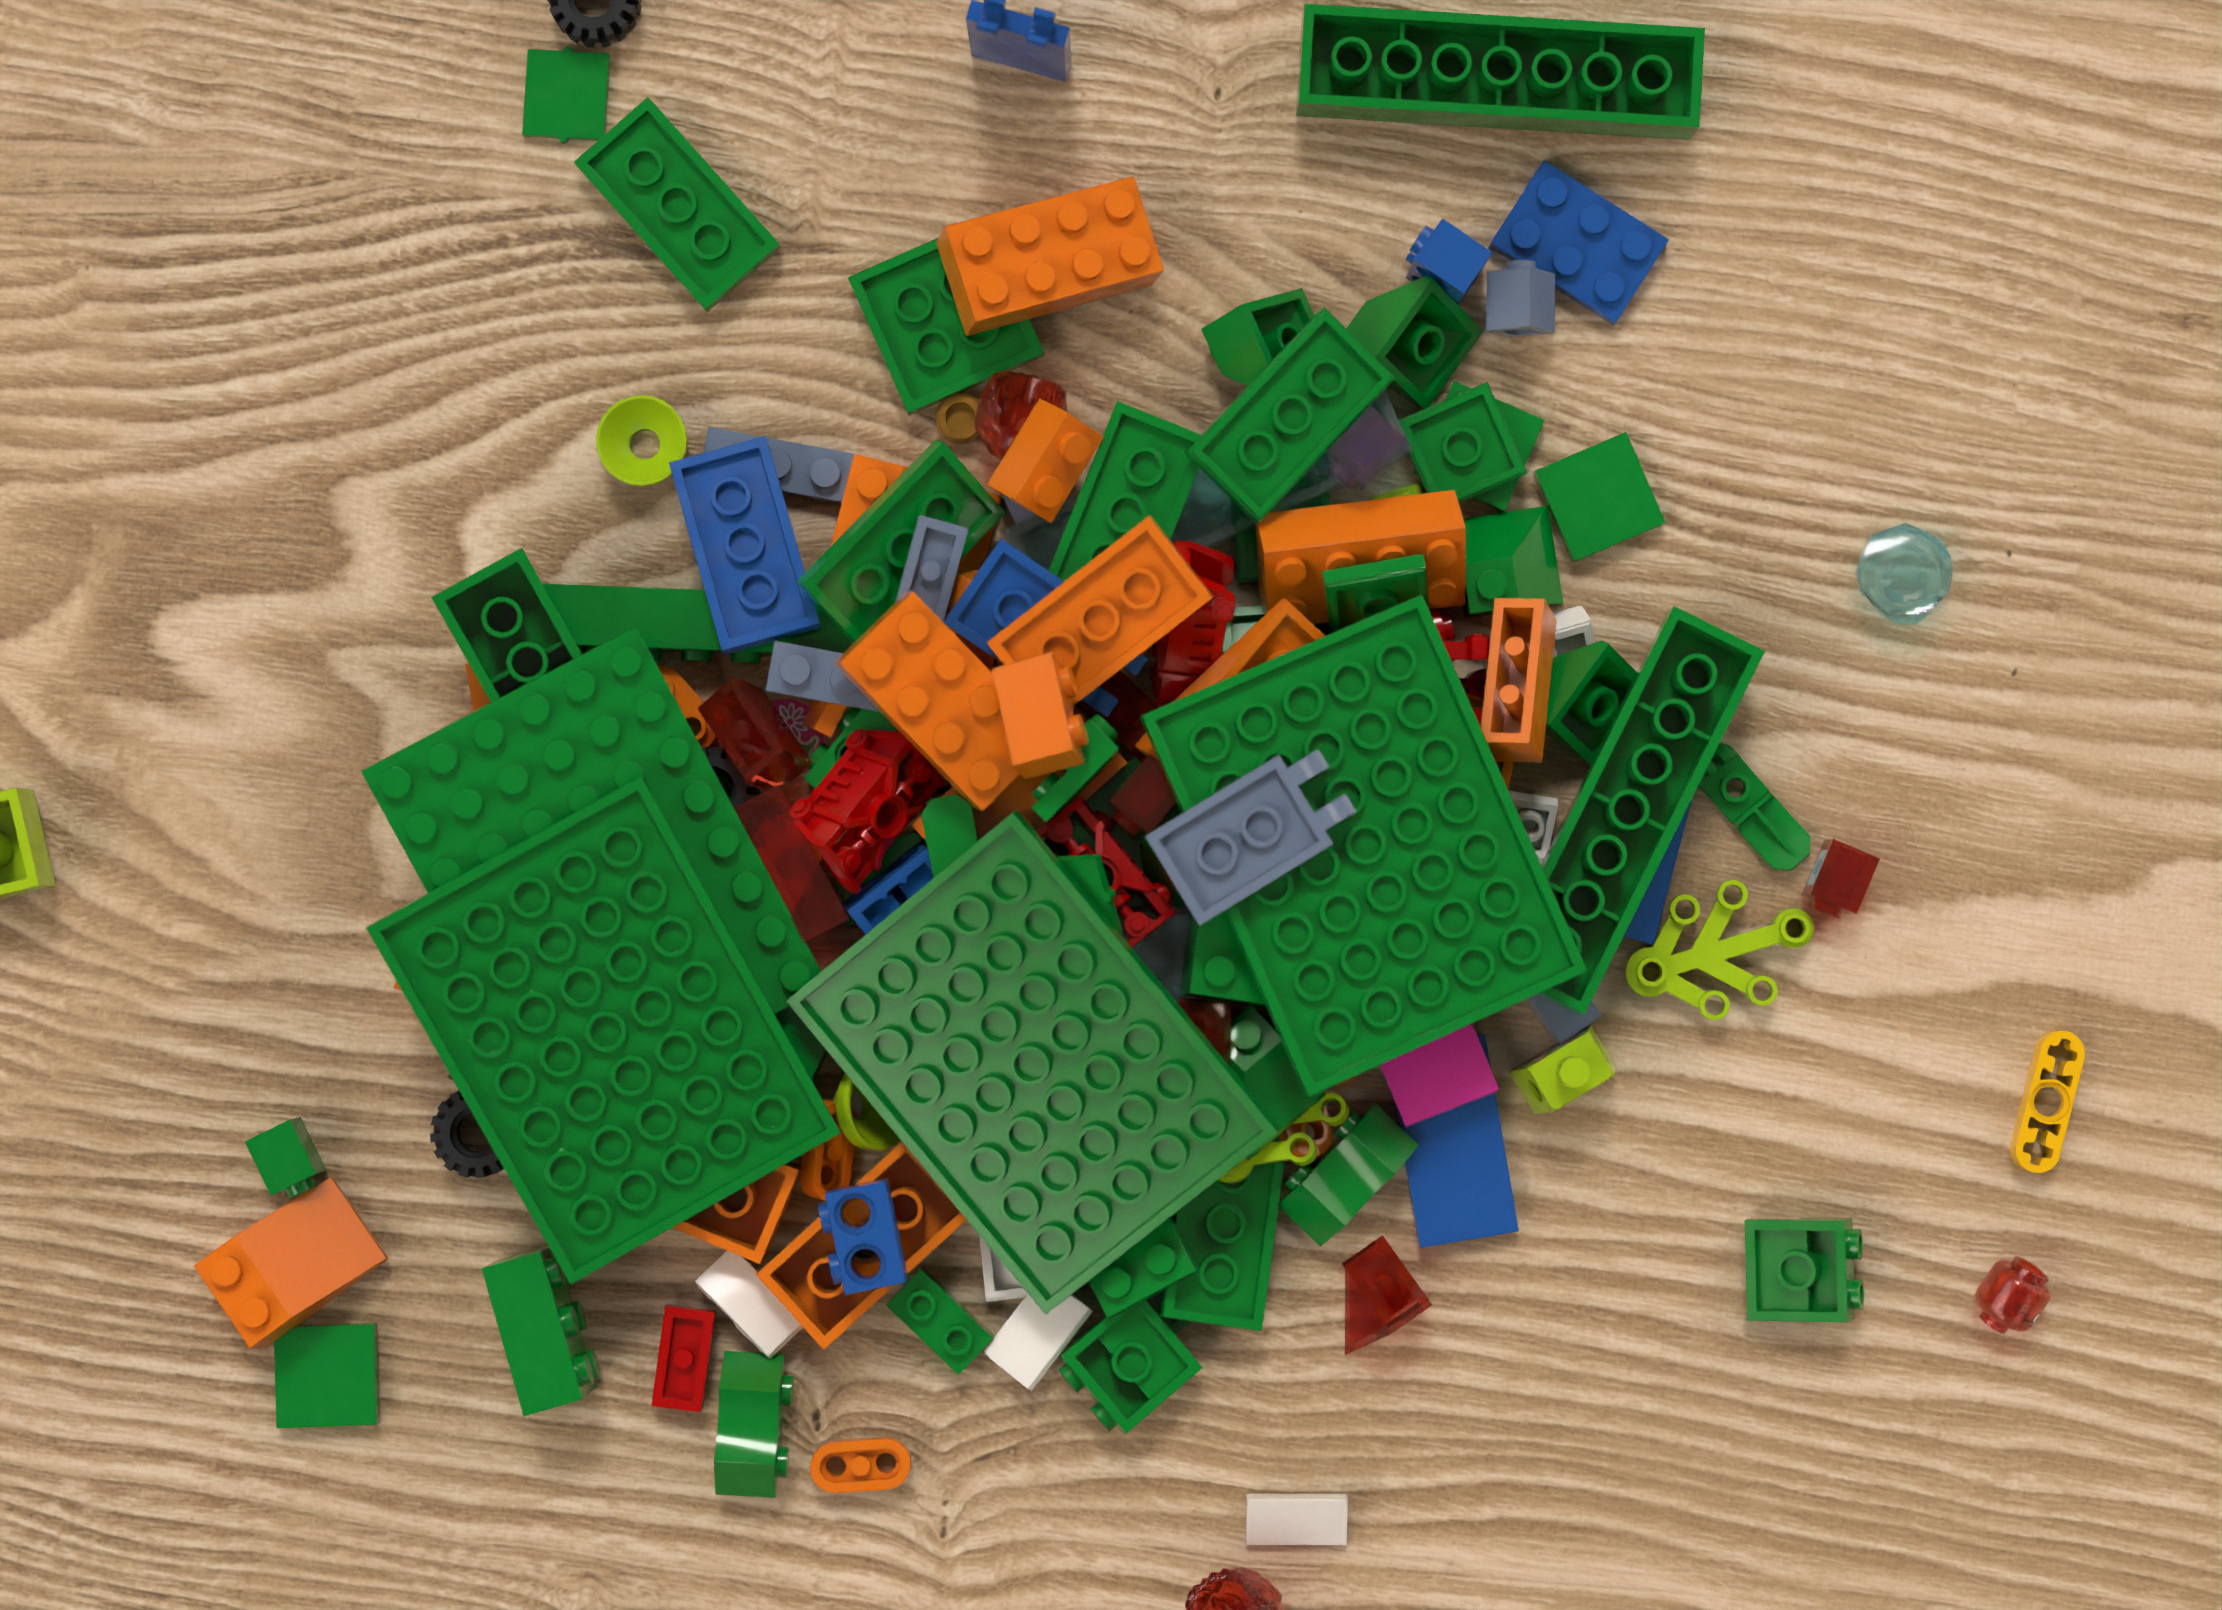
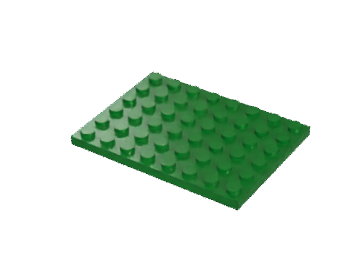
M1422 594L1140 716L1181 813L1186 812L1278 755L1288 768L1318 749L1329 767L1298 786L1312 810L1316 812L1331 801L1346 794L1356 810L1349 817L1325 830L1333 845L1224 910L1306 1097L1319 1093L1587 972L1583 959Z
M636 626L361 770L363 777L427 893L642 776L774 1014L787 1008L789 1004L786 1000L821 972Z
M642 776L366 927L570 1285L841 1133Z
M1017 809L786 1000L1045 1315L1273 1137L1280 1129V1126Z

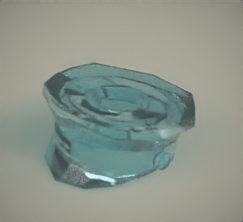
M1908 523L1872 534L1860 555L1855 571L1862 596H1866L1882 616L1895 624H1918L1930 614L1933 608L1949 594L1953 575L1951 556L1944 541Z

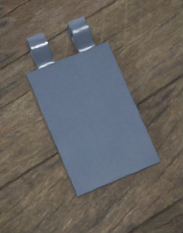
M1319 749L1288 768L1278 755L1145 836L1199 926L1333 845L1325 830L1356 812L1346 794L1341 795L1314 812L1298 787L1329 767Z

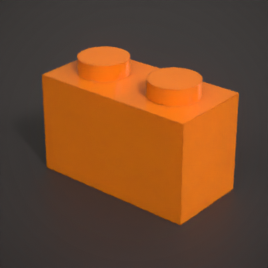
M1039 399L987 485L1022 508L1052 523L1104 436L1070 413Z
M1051 652L992 669L1012 765L1023 778L1029 779L1084 764L1081 746L1088 745V736L1081 715L1074 716L1070 698L1076 697L1078 692L1071 668L1069 666L1063 667Z

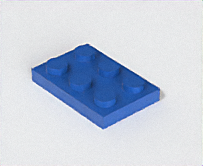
M1543 160L1489 247L1511 261H1535L1537 269L1554 273L1556 290L1614 326L1669 239Z

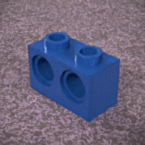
M1442 218L1435 230L1426 225L1409 249L1410 252L1405 260L1412 265L1406 278L1411 282L1424 276L1433 278L1459 305L1483 271L1493 252Z
M918 842L862 886L858 894H852L841 903L865 935L934 878L928 849Z
M888 1178L828 1190L825 1193L826 1203L818 1204L824 1234L833 1233L836 1253L829 1254V1265L834 1284L843 1283L844 1292L847 1295L905 1283L908 1279V1273ZM859 1198L868 1204L871 1215L866 1224L855 1226L846 1221L843 1215V1206L847 1200ZM860 1249L875 1251L881 1260L879 1272L871 1276L860 1274L853 1265L855 1252Z

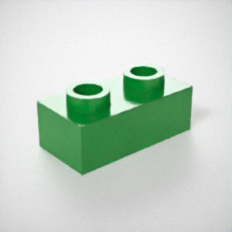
M923 1266L886 1304L895 1315L958 1375L994 1338V1334Z

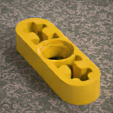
M2060 1030L2046 1032L2037 1040L2034 1047L2010 1143L2012 1160L2019 1168L2029 1172H2047L2057 1164L2060 1158L2085 1059V1048L2082 1041L2071 1032ZM2061 1039L2065 1040L2064 1049L2071 1051L2070 1059L2061 1060L2056 1075L2067 1076L2065 1084L2053 1079H2040L2042 1070L2053 1073L2055 1058L2048 1055V1049L2050 1046H2058ZM2044 1087H2052L2060 1096L2058 1110L2049 1116L2041 1115L2034 1105L2035 1095ZM2030 1118L2039 1123L2054 1124L2053 1133L2042 1130L2039 1144L2047 1148V1153L2045 1157H2036L2034 1164L2030 1163L2031 1155L2023 1152L2026 1142L2034 1143L2039 1129L2028 1127Z

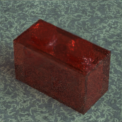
M733 676L697 708L746 782L777 795L813 763L764 690Z
M1149 754L1110 800L1108 807L1114 811L1110 820L1132 839L1138 832L1145 837L1155 830L1177 802L1159 761Z

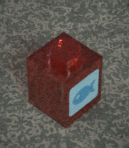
M1835 839L1824 840L1801 895L1814 900L1811 909L1831 918L1839 920L1841 913L1857 914L1880 858Z

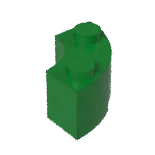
M1376 1103L1361 1117L1355 1111L1351 1112L1345 1122L1338 1125L1333 1133L1338 1139L1311 1167L1309 1165L1299 1166L1284 1182L1290 1191L1279 1202V1207L1320 1247L1348 1224L1365 1203L1399 1171L1419 1146Z
M724 1351L719 1383L718 1427L714 1456L715 1495L776 1498L778 1477L787 1478L789 1447H781L783 1407L792 1406L794 1376L785 1375V1354H775L769 1360L763 1353Z

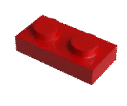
M672 1304L665 1305L651 1406L700 1413L703 1411L717 1310Z

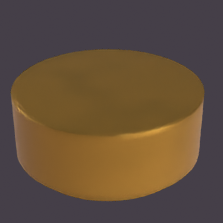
M957 393L943 399L937 408L936 424L938 430L951 443H971L982 434L985 428L986 416L984 408L970 394Z

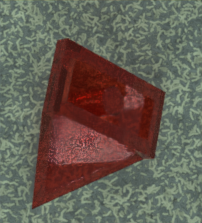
M1383 1235L1342 1263L1345 1268V1355L1392 1334L1432 1306L1427 1296Z

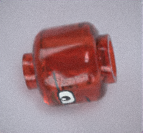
M2015 1256L2012 1261L2007 1259L1997 1260L1974 1294L1976 1302L1983 1310L1979 1317L1989 1327L2003 1334L2006 1333L2008 1328L2019 1332L2028 1331L2050 1301L2051 1292L2046 1285L2049 1278L2037 1266L2019 1256Z

